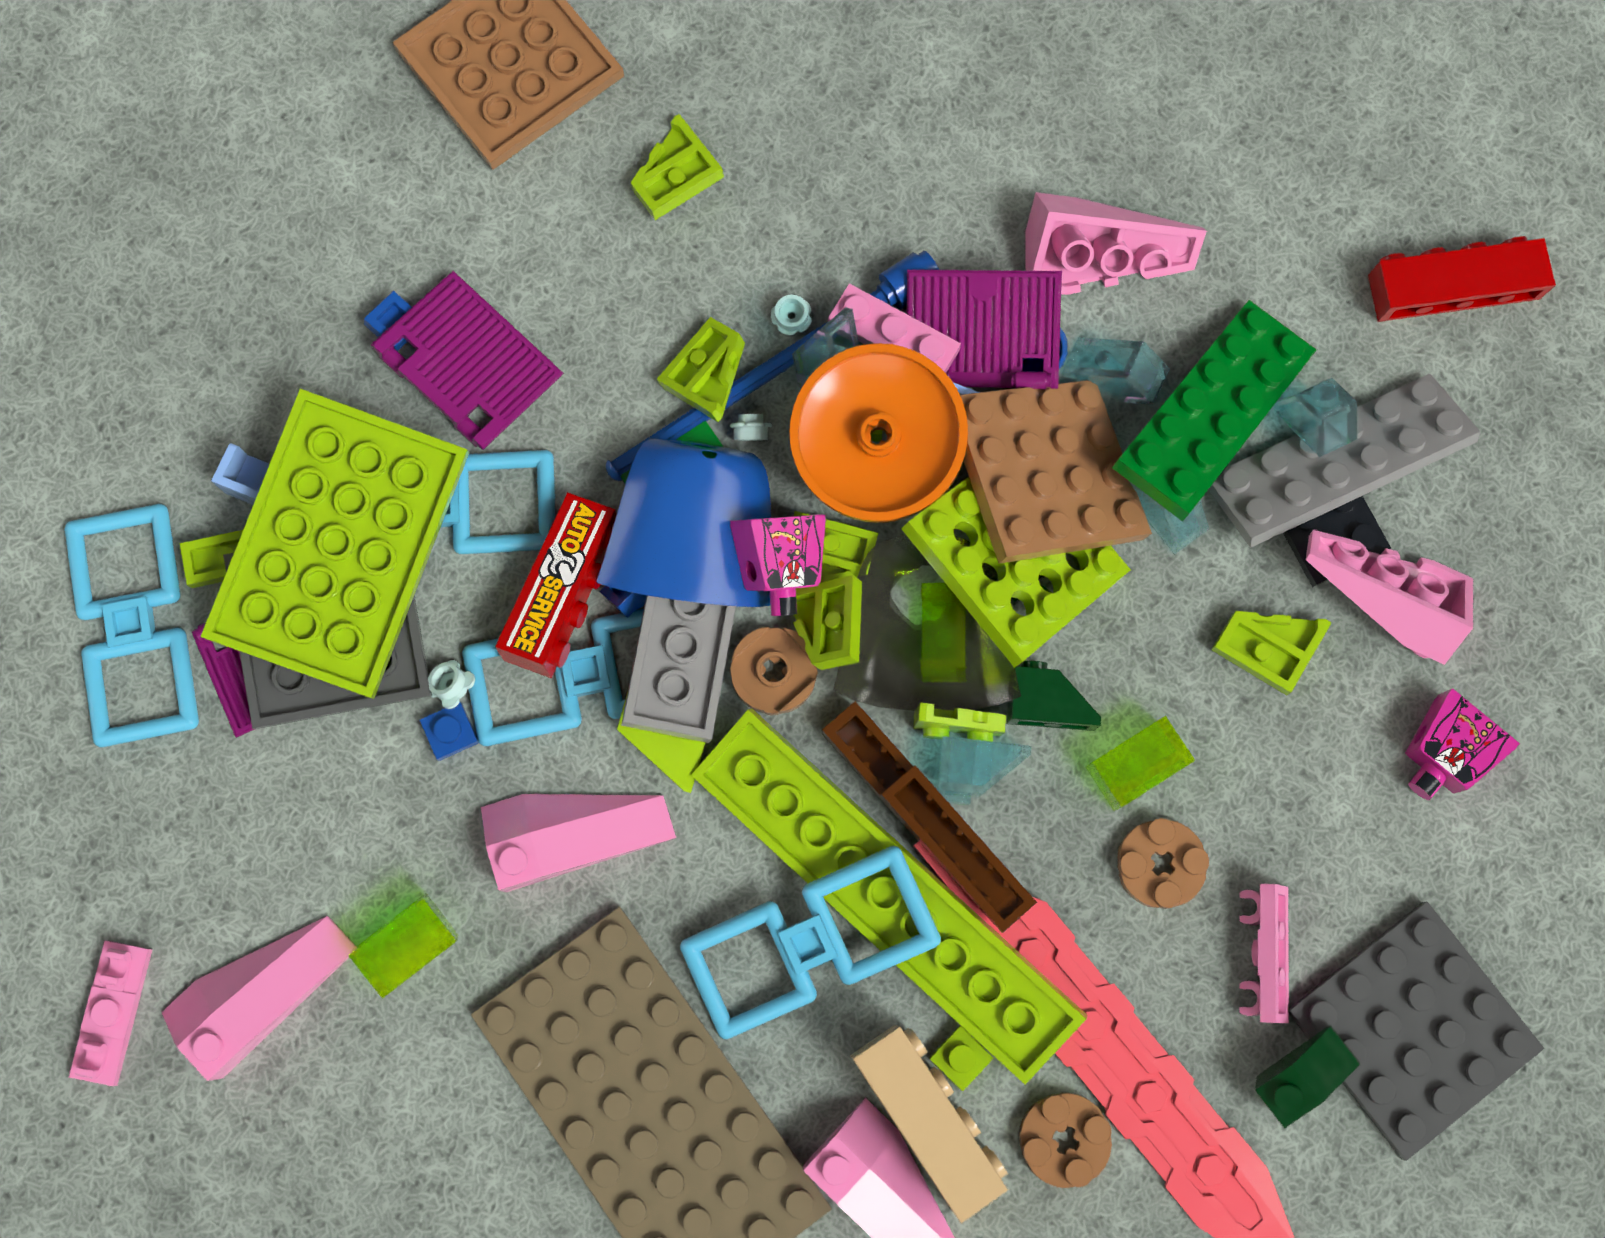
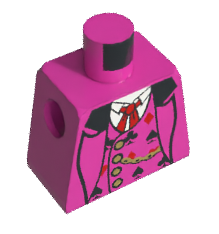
M825 514L730 521L743 585L747 591H770L771 616L797 614L796 588L818 586L821 582L826 523Z
M1452 688L1438 694L1405 752L1409 758L1421 767L1408 785L1414 793L1426 800H1431L1442 785L1453 794L1468 790L1514 751L1520 743Z

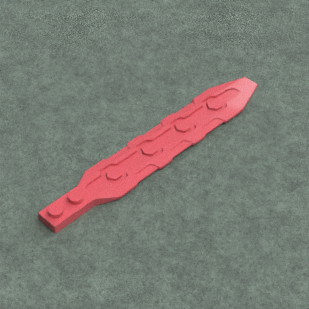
M918 841L914 844L913 848L941 882L1087 1014V1019L1056 1051V1056L1065 1067H1071L1106 1109L1105 1115L1125 1139H1130L1166 1182L1165 1188L1195 1225L1214 1238H1295L1267 1166L1234 1127H1228L1193 1085V1077L1174 1055H1168L1133 1013L1135 1009L1114 983L1109 984L1074 942L1076 937L1049 904L1034 898L1037 903L1004 933H1001Z

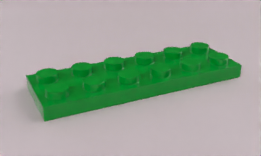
M1248 300L1112 468L1183 522L1317 349L1252 301Z

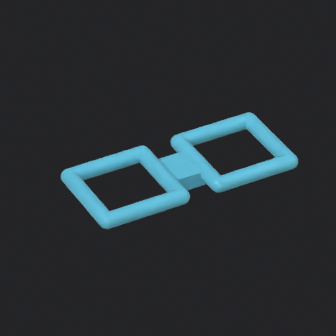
M548 450L469 454L441 527H452L454 551L458 554L541 550L556 518L553 454ZM537 467L539 533L470 537L469 471Z
M154 504L69 521L65 525L64 530L76 616L81 620L104 617L107 642L85 646L81 652L94 744L98 747H108L196 728L199 724V716L186 632L181 628L156 632L152 608L175 603L181 596L168 508L163 504ZM152 523L161 588L93 601L84 536ZM170 647L179 714L110 728L101 660Z
M644 608L635 610L628 618L619 613L596 618L592 621L591 631L595 647L569 652L565 664L561 668L557 667L555 670L563 712L559 714L493 727L481 660L500 656L495 648L498 639L465 646L462 651L465 672L470 671L475 676V683L469 689L478 742L482 746H492L576 728L582 721L578 697L604 692L608 715L613 719H620L625 700L622 698L610 633L641 627Z
M890 846L806 884L802 889V895L812 917L787 927L778 905L775 902L768 901L694 934L681 942L680 950L715 1029L722 1039H730L813 1002L816 999L817 991L807 970L832 960L841 981L846 985H852L931 950L940 944V934L899 847ZM889 867L919 935L853 963L823 896ZM766 923L795 990L731 1018L701 951Z

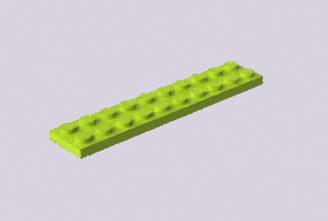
M752 708L744 713L692 773L691 776L807 883L890 846L899 847L937 927L941 942L937 947L901 962L896 966L1024 1085L1028 1083L1087 1019V1014ZM889 867L823 896L833 908L880 951L919 935Z

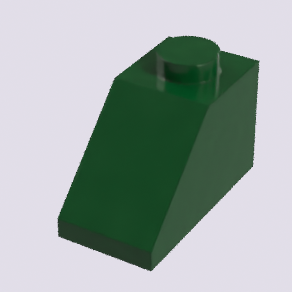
M1023 661L1021 667L1016 666L1010 672L1008 725L1095 731L1101 726V716L1060 670L1047 669L1048 663L1042 661Z
M1329 1025L1256 1077L1255 1091L1285 1129L1322 1104L1360 1065V1062L1334 1028Z

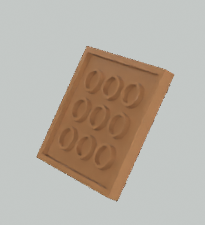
M452 0L393 41L398 54L492 170L624 77L622 66L567 0Z
M1096 380L1061 383L1058 389H1051L1050 387H1047V389L1025 387L960 395L968 422L967 448L963 461L999 564L1142 541L1152 534L1134 484L1112 468L1123 453Z

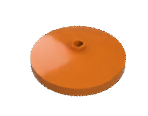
M883 343L860 345L844 350L820 365L809 376L796 398L789 430L791 451L795 465L810 491L826 506L844 516L875 523L891 522L911 517L937 501L955 480L965 457L968 440L966 410L962 398L949 376L926 356L903 346ZM875 430H883L887 434V440H881L879 444H875L871 441V434Z

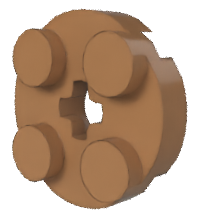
M759 628L746 635L735 648L730 667L733 688L741 701L749 708L771 716L789 713L804 704L814 690L818 674L817 667L811 664L806 653L804 639L796 631L787 628ZM768 660L773 664L779 661L785 664V667L782 669L784 678L780 681L774 678L769 681L763 677L766 673L764 663Z
M1159 818L1142 823L1133 828L1124 837L1118 849L1117 867L1121 884L1134 900L1147 907L1168 909L1183 905L1198 894L1205 882L1206 871L1209 867L1208 854L1204 851L1203 844L1197 835L1179 822ZM1154 853L1159 856L1167 853L1171 856L1172 859L1169 864L1173 870L1170 874L1161 872L1159 875H1156L1152 871L1155 863L1151 857Z
M1065 1092L1048 1095L1028 1109L1020 1125L1019 1142L1022 1156L1029 1169L1042 1181L1059 1188L1084 1187L1105 1168L1112 1149V1131L1108 1120L1105 1119L1100 1109L1094 1103L1082 1096ZM1067 1127L1075 1129L1072 1136L1078 1141L1075 1149L1067 1148L1064 1153L1058 1152L1059 1143L1053 1139L1056 1130L1064 1132Z

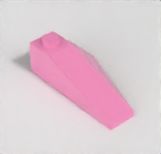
M1035 192L1025 230V271H1062L1061 294L1063 295L1081 292L1080 284L1103 280L1104 287L1119 285L1118 277L1140 273L1145 279L1191 271L1195 269L1207 231L1203 227L1081 198Z
M1312 530L1310 533L1306 561L1404 647L1411 649L1416 655L1422 658H1431L1445 665L1473 629V578L1434 560L1421 557L1417 563L1401 560L1399 552L1385 548L1382 554L1369 552L1359 541Z
M521 794L481 807L485 843L498 890L506 893L676 838L663 795Z
M326 916L195 980L161 1013L176 1047L207 1081L223 1079L336 971L358 947L329 916Z
M866 1097L803 1165V1171L872 1238H955L900 1131Z

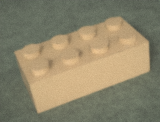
M893 1025L850 1056L960 1223H963L1008 1191L1001 1180L1008 1172L992 1149L990 1150L987 1145L982 1149L974 1138L981 1132L966 1109L963 1110L961 1106L954 1109L947 1097L952 1095L954 1091L939 1069L933 1067L929 1070L921 1059L928 1052L915 1032L909 1028L903 1031L900 1026Z

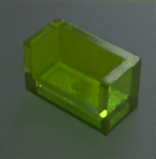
M921 583L922 660L920 669L922 682H966V608L946 583Z
M1165 715L1085 766V768L1112 809L1116 811L1196 760Z
M425 893L354 947L348 956L383 999L457 942L459 935L428 894Z

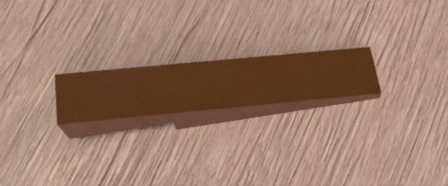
M856 701L822 729V735L1001 933H1004L1037 903L917 766H913Z

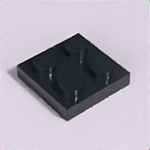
M1363 496L1283 533L1312 587L1328 580L1306 561L1308 538L1312 530L1359 541L1369 552L1382 554L1385 548L1392 549Z

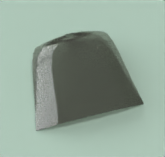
M901 535L876 544L867 554L858 575V579L862 581L859 662L839 666L833 690L856 702L880 708L915 711L920 703L934 704V709L954 710V708L975 710L998 706L1019 698L1021 694L1015 668L953 592L944 614L936 622L915 625L900 612L891 597V591L895 584L903 576L920 569L922 565L931 566L907 535ZM955 536L960 544L970 546L969 541ZM982 563L984 574L989 579L998 581V574L994 567L987 563ZM870 564L868 575H866L868 565Z

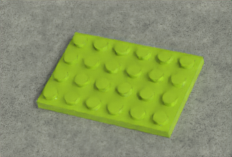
M300 388L201 637L374 699L469 455L468 449Z

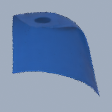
M649 439L644 442L632 463L596 582L623 591L680 601L736 607L770 606V591H747L743 585L730 521L771 518L770 487L767 471L762 461L750 452L699 442ZM702 451L715 452L717 456L713 459L706 458Z

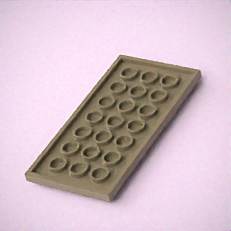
M618 907L471 1014L622 1238H795L832 1210L826 1198L814 1181L803 1171L800 1161L621 907Z

